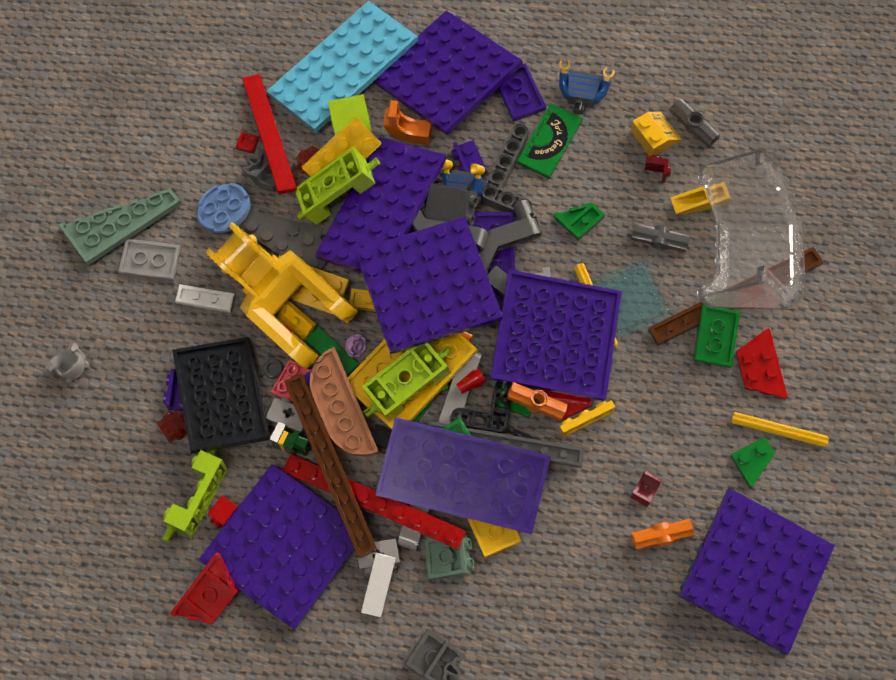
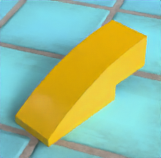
M725 182L710 187L704 185L670 197L676 215L697 213L731 203Z

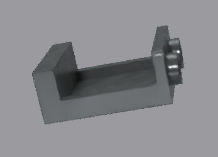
M430 184L424 217L444 222L465 217L468 226H472L475 222L474 212L478 204V192L448 187L443 184Z

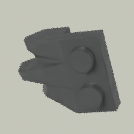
M260 150L258 157H247L245 160L250 166H244L241 170L259 187L275 192L277 189L265 151ZM288 161L291 172L293 173L297 169L295 163Z
M426 629L404 665L427 680H447V674L455 678L462 675L455 666V662H461L465 657L456 647Z

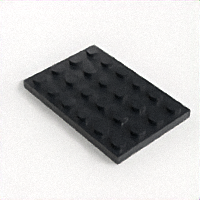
M249 337L172 350L191 454L199 453L200 450L206 452L270 440Z

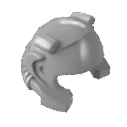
M70 343L63 351L51 359L45 368L49 372L55 370L62 378H66V382L70 383L78 378L85 368L89 367V363L85 360V355L79 349L78 344Z

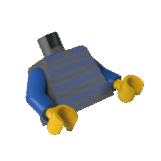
M562 60L559 62V66L562 69L559 75V88L562 95L567 98V103L574 105L573 112L575 114H583L585 107L592 108L594 103H599L607 95L611 83L609 80L615 75L614 69L612 74L607 76L606 71L608 67L603 70V75L605 76L603 79L602 75L570 69L568 73L567 69L570 67V61L568 60L566 68L561 66Z
M446 160L442 167V170H444V185L468 191H477V196H481L482 191L487 185L481 177L485 173V168L479 164H472L470 172L458 170L450 172L453 163L450 160Z

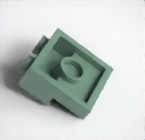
M465 535L459 550L433 539L425 540L429 580L471 575V570L474 569V561L469 556V550L472 549V541L467 535Z

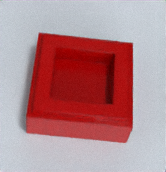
M241 132L236 150L254 154L259 136Z

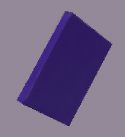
M526 63L498 88L513 122L545 111L547 108Z

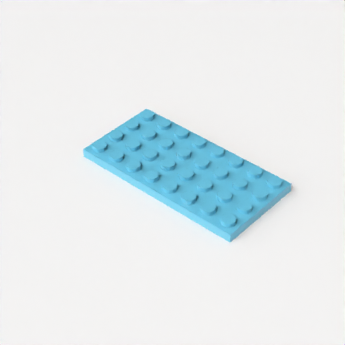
M368 1L267 90V94L317 133L331 120L328 101L359 95L419 41L418 36Z

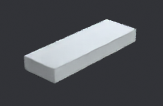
M179 284L175 303L231 313L235 294Z
M380 553L375 554L361 613L381 617L395 557Z

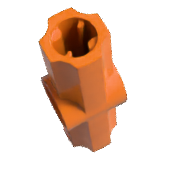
M515 382L512 383L506 398L526 406L532 413L540 412L559 421L562 420L567 409V404L548 397L544 391H534ZM533 399H537L540 404L535 403Z
M690 519L670 524L663 522L653 525L649 529L632 532L631 538L635 550L652 546L662 547L664 546L663 544L666 546L674 541L693 537L694 529Z

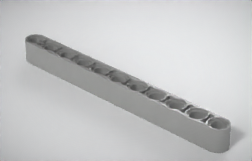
M477 352L453 377L438 423L450 424L452 411L456 408L466 407L467 398H469L471 390L462 394L456 384L471 370L479 368L483 354ZM457 414L456 418H461V414ZM410 504L411 507L430 514L431 509ZM402 526L397 545L417 551L422 534Z

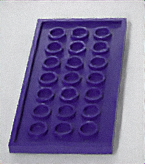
M379 137L378 140L382 144L366 160L369 163L373 159L378 158L381 163L372 169L375 184L361 194L353 187L351 188L315 254L316 259L362 273L355 250L408 234L428 196L430 184L435 182L446 161V155Z
M395 417L375 495L532 534L551 456Z

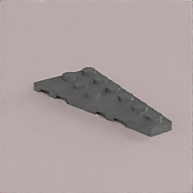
M253 210L249 211L246 219L239 225V228L245 233L254 235L257 238L258 244L278 256H282L291 250L309 266L323 270L328 263L315 257L322 243L320 238L323 230L322 227Z

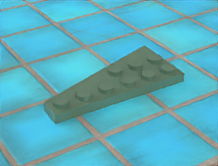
M170 188L151 194L146 199L139 201L135 199L130 204L124 206L120 204L95 212L92 216L83 219L79 217L74 219V222L67 224L64 222L58 225L89 266L182 204Z

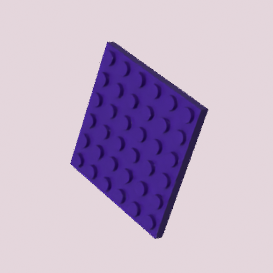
M446 10L418 35L419 41L375 79L373 83L448 135L523 65V62L520 58Z
M465 217L355 250L390 355L503 320V315Z
M509 269L501 311L503 320H500L490 380L509 384L515 382L525 387L605 401L622 291Z
M271 464L198 560L207 565L214 554L219 552L236 588L295 631L355 548L339 511Z
M728 488L678 597L787 655L792 648L835 545L737 491Z

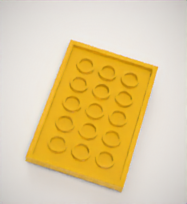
M460 333L429 342L430 346L437 353L445 346L450 349L451 353L442 359L448 366L450 374L436 385L431 382L402 405L404 410L396 417L413 421L478 352V349ZM385 339L348 377L355 397L367 408L372 403L363 390L362 385L407 351L404 350L390 355ZM403 373L400 376V381L407 382L410 379L409 373ZM374 412L392 430L395 417L388 421L382 413Z

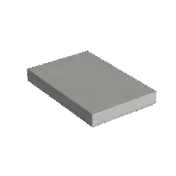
M128 239L124 244L118 273L119 275L174 281L181 245Z

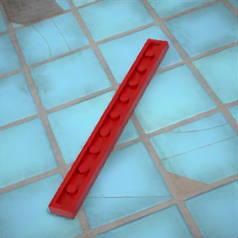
M290 454L282 470L284 473L331 494L320 466ZM348 479L359 507L459 550L467 533L465 530L397 500L376 496V491Z

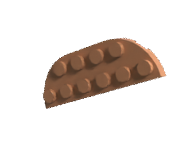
M332 347L317 359L310 375L311 394L328 435L333 443L346 453L356 456L378 454L379 451L336 349Z

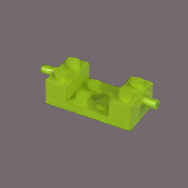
M352 147L296 187L295 191L302 211L296 214L300 220L307 217L317 225L331 215L328 204L351 187L361 194L373 186L375 181L372 176V169L381 164L378 158L367 163L366 158Z
M429 343L404 352L362 385L363 390L372 403L371 406L363 411L365 415L369 418L374 412L378 411L388 421H391L404 410L402 405L431 382L436 385L450 374L448 366L442 360L451 353L450 349L445 346L437 353ZM403 373L410 374V379L407 382L400 381V376Z
M200 450L199 454L194 456L191 468L196 476L200 478L196 486L197 492L194 497L191 496L187 503L188 509L172 504L171 508H167L165 511L163 522L167 525V529L161 538L165 542L169 543L174 532L192 540L228 470L223 460L214 456L216 450L207 452Z

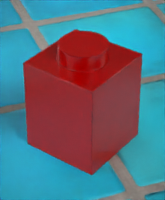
M222 495L208 512V516L211 519L209 522L218 529L221 526L224 527L238 506Z

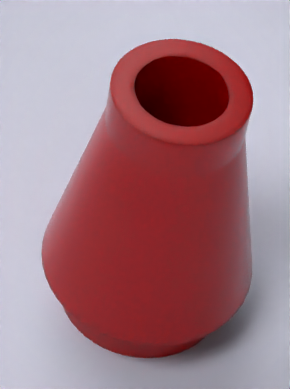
M478 368L471 370L456 385L463 394L483 386L486 380Z

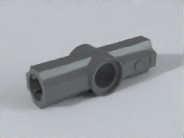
M678 99L670 107L669 111L685 125L687 132L695 134L707 147L712 146L720 137V134L704 120L702 113L694 111L682 99Z
M635 223L631 240L648 243L656 249L658 247L661 250L670 248L682 252L687 251L690 235L673 232L666 226L657 225L651 227Z

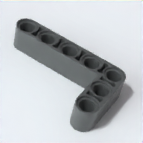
M521 123L514 125L486 180L487 185L481 194V200L484 205L500 212H513V217L517 218L513 209L515 203L521 200H528L532 209V203L529 199L504 189L528 140V128ZM513 148L516 149V151L512 152L509 151V149ZM506 163L509 166L504 167L501 164ZM498 178L501 179V181L495 182L494 179ZM487 194H493L494 196H493V197H487V196H485V195H487ZM503 201H510L511 203H510V204H504V203H502V202H503Z

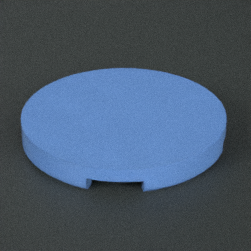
M236 183L216 185L205 192L199 200L197 219L209 232H229L231 229L228 225L231 222L239 226L246 219L251 206L249 195L242 186Z

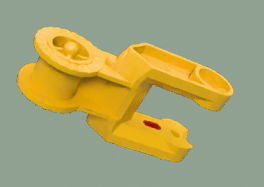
M231 222L228 226L234 233L217 252L208 248L206 254L214 263L218 264L223 274H229L239 284L244 286L242 291L246 296L240 308L245 315L292 359L305 369H309L315 362L318 354L300 339L290 327L275 316L281 307L303 285L318 301H321L332 313L346 323L352 320L359 311L294 252L290 250L279 258L274 254L271 256L258 244L257 238L254 235H248L239 226Z

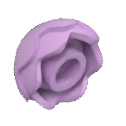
M360 334L350 336L345 343L347 354L353 358L360 357L361 353L366 350V339Z

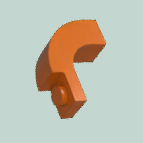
M391 100L390 107H387L385 110L383 122L385 130L392 136L405 142L431 145L432 124L426 120H417L405 116L400 111L398 101Z

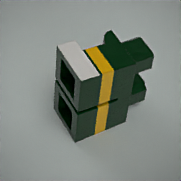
M278 422L270 438L273 447L288 454L296 455V453L306 456L311 447L309 440L303 438L300 431H295L291 434L286 425Z

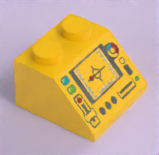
M647 112L632 121L631 132L649 156L658 155L682 140L661 112Z

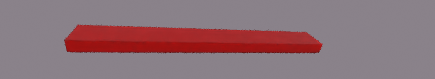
M257 74L242 77L277 193L281 195L295 192L296 185L261 76Z

